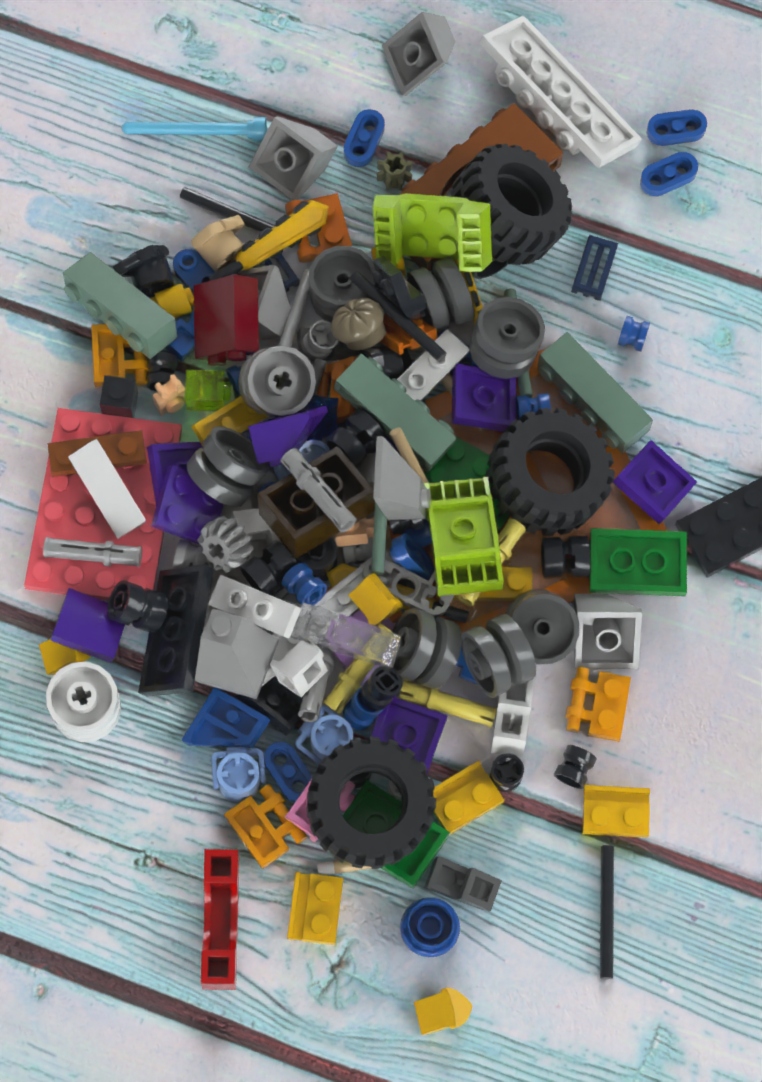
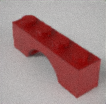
M205 849L204 932L201 954V986L203 990H236L240 861L238 850Z

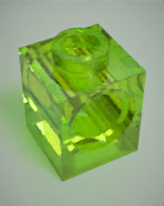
M186 370L185 404L187 411H217L224 406L225 401H230L231 382H225L224 371Z

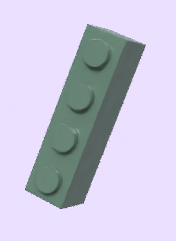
M89 252L63 272L66 295L72 301H78L93 318L102 320L113 334L120 335L127 340L134 351H141L151 359L177 338L175 318L93 253Z
M568 332L539 355L538 371L547 382H553L560 389L559 392L562 398L568 404H574L581 411V416L588 425H595L602 432V437H604L611 448H617L623 454L650 431L653 419Z
M361 353L339 376L333 389L355 409L359 408L368 413L380 425L385 435L393 443L390 432L400 427L420 466L428 473L453 446L456 437L453 435V429L442 420L438 422L429 414L430 409L419 399L414 401L405 393L407 390L400 381L395 378L391 380L382 372V366L371 357L367 359Z

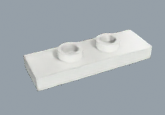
M448 329L435 340L447 352L440 362L425 351L397 379L405 386L407 390L405 393L414 401L416 399L422 401L454 368L455 364H458L470 351Z
M221 574L208 605L227 613L244 617L253 624L286 638H290L302 609Z

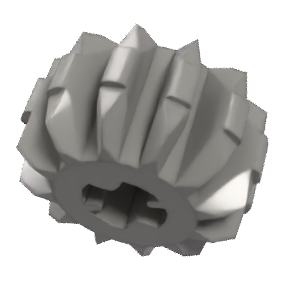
M225 516L218 517L207 523L197 539L199 544L202 545L199 552L207 557L206 563L212 562L216 571L223 569L226 573L244 565L250 558L249 554L254 549L249 543L252 536L244 532L245 525L238 526L235 517L227 519Z

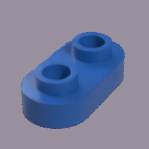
M373 109L363 110L354 120L344 144V158L351 166L364 167L372 161L385 130L384 117L378 111ZM373 126L375 129L372 131H367L365 127ZM361 151L364 154L362 156H356L354 155V152Z
M694 109L656 114L648 122L647 137L653 144L658 146L695 142L704 136L707 128V119L702 112ZM693 126L696 130L689 131L686 127ZM663 130L666 132V134L660 135L657 133V131Z
M675 153L648 165L642 172L640 186L650 196L664 195L692 182L698 171V162L690 153ZM683 168L686 170V173L681 174L677 169ZM657 180L660 185H652L650 181Z
M181 250L173 259V269L176 277L186 288L190 287L193 296V285L208 282V277L215 273L195 250ZM186 260H191L194 262L190 266H185L183 264V262Z
M406 533L392 539L390 555L393 561L427 581L430 580L435 568L428 553Z
M275 742L265 751V767L285 798L295 803L302 792H295L292 786L295 783H302L306 787L312 779V775L290 744ZM278 756H283L287 759V762L282 766L277 765L274 761Z

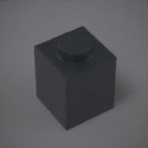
M104 375L100 399L102 414L134 418L138 399L136 379Z

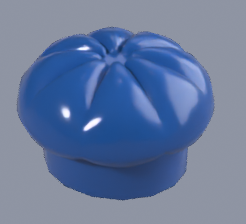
M422 898L409 905L403 913L400 922V932L404 943L412 952L423 957H437L447 953L456 944L460 934V922L457 913L447 902L437 898Z

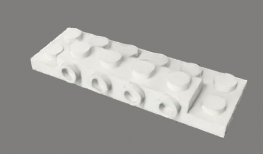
M524 15L482 36L479 44L498 63L495 73L497 74L499 84L503 87H509L516 94L518 104L523 108L528 107L536 115L538 125L543 129L548 128L556 136V142L561 149H568L573 155L581 151L597 168H600L638 147L642 138Z

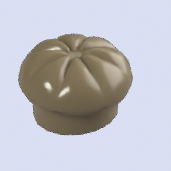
M370 298L352 299L336 310L331 323L332 334L337 340L345 343L352 350L370 348L380 342L386 334V327L383 323L384 310L379 303Z

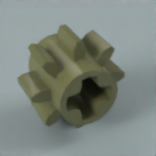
M387 152V158L384 161H377V169L379 170L377 172V181H384L386 190L398 188L401 191L405 181L410 182L412 180L410 171L413 168V162H406L402 152L399 155Z

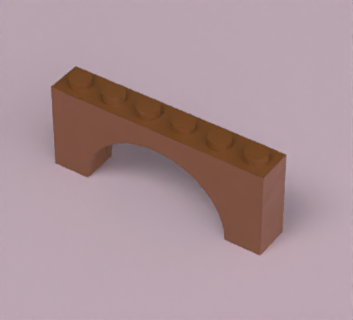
M513 103L507 109L502 108L497 111L492 117L491 122L486 126L477 127L470 134L469 139L462 145L456 144L447 153V157L441 162L432 163L425 170L421 178L417 181L411 180L408 182L399 195L408 193L446 196L461 172L479 152L488 146L496 144H508L509 147L511 145L521 146L522 150H530L536 153V157L540 160H546L553 172L561 166L563 151ZM409 256L419 268L425 267L429 271H431L433 262L443 259Z

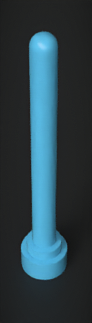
M254 117L253 120H248L247 123L126 122L122 125V131L125 134L247 135L248 138H253L254 141H262L267 132L266 117Z

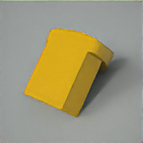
M375 573L368 575L348 595L366 616L367 622L371 626L388 619L403 607L401 601L393 596Z
M50 639L39 644L47 675H55L59 669L71 663L85 662L91 657L88 654L61 645Z
M450 987L441 989V993L414 1002L421 1035H429L447 1028L454 1029L460 1027L468 1020L472 1011L470 1001L463 994Z

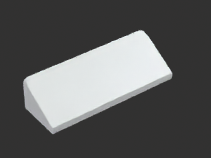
M97 439L68 456L117 539L146 522V519Z

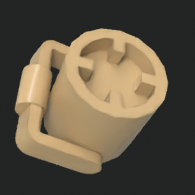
M240 215L213 222L192 239V246L209 266L217 272L232 262L237 254L242 251V245L244 244L235 233L245 223Z

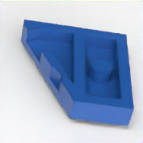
M214 687L183 736L182 741L189 746L254 748L269 724L270 719Z

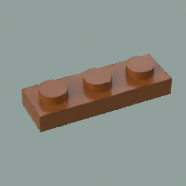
M142 430L47 443L52 477L78 474L68 456L95 439L99 441L114 468L147 464Z

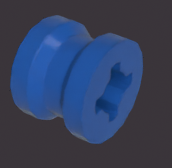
M626 316L617 345H630L636 351L641 352L650 322L643 321L639 323L634 321L633 317Z

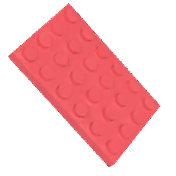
M58 408L51 443L142 430L147 464L115 468L146 519V522L117 539L78 474L52 477L48 457L24 583L25 589L66 595L68 589L71 588L94 598L108 601L114 587L123 580L142 586L143 589L155 590L164 531L151 527L156 503L147 447L151 444L180 443L182 424ZM46 537L95 543L113 541L115 545L142 546V561L140 567L112 564L111 567L104 566L101 562L44 558V541Z

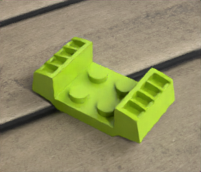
M408 193L401 195H375L373 218L376 259L384 256L396 266L403 255L446 258L449 256L452 259L459 260V271L481 272L492 262L489 203L469 201L461 197Z
M488 477L424 483L425 487L430 489L431 506L426 508L427 521H429L437 596L502 590L504 580L500 547Z

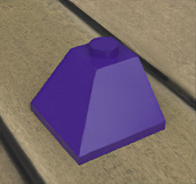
M327 406L268 419L248 426L257 463L269 462L270 467L281 465L282 457L286 452L293 448H297L299 451L327 414Z

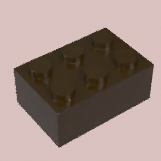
M338 446L308 463L320 471V477L326 485L335 493L353 516L356 517L357 521L355 522L375 511L374 489ZM291 473L258 493L259 515L296 559L340 531L316 504L314 499L305 490H301L297 486V480Z

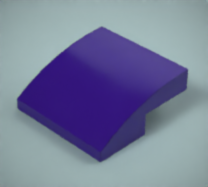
M69 588L50 640L112 663L125 624L109 619L107 602Z

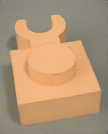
M175 374L170 375V380L164 385H161L159 382L156 383L155 389L157 393L153 394V400L161 416L167 412H177L188 401L186 388L180 379H177Z
M364 517L346 532L336 534L335 541L337 547L368 544V538L373 537L374 517L372 519ZM387 520L386 539L390 538L389 520Z

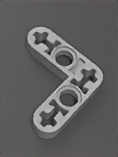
M372 558L368 559L364 564L362 571L363 579L372 574L371 570H369L372 566ZM385 559L384 575L391 577L392 571L398 573L392 581L391 588H388V590L402 604L428 612L433 617L442 616L447 611L454 595L440 597L439 603L443 607L436 606L434 610L428 607L430 602L426 598L432 599L437 592L436 586H432L435 582V570L430 580L427 581ZM379 576V579L386 585L388 579ZM408 579L412 581L415 591L407 596L400 594L396 586L400 580Z

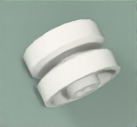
M89 662L71 663L59 669L49 682L46 691V706L57 730L68 739L78 742L96 741L108 735L117 725L121 714L120 695L111 674L100 665ZM83 700L88 701V703L84 705L80 704V702Z

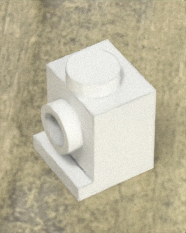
M302 640L293 649L289 650L280 662L273 660L270 663L279 683L299 697H302L328 671L322 659L324 654L321 649L312 642L307 644Z

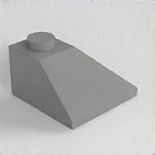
M421 12L382 44L403 96H407L448 62L455 39L444 16Z
M277 116L274 117L248 167L292 200H299L325 171L338 145L314 128Z
M276 265L241 270L235 275L258 279L259 339L281 337L291 309L279 268Z
M378 436L376 441L373 499L384 516L387 517V520L425 519L426 508L431 506L430 489L425 487L421 478L383 436Z
M574 594V610L579 620V637L574 648L575 669L577 667L588 669H639L642 609L608 594Z
M212 609L200 640L195 681L257 699L277 648L278 638L244 617Z

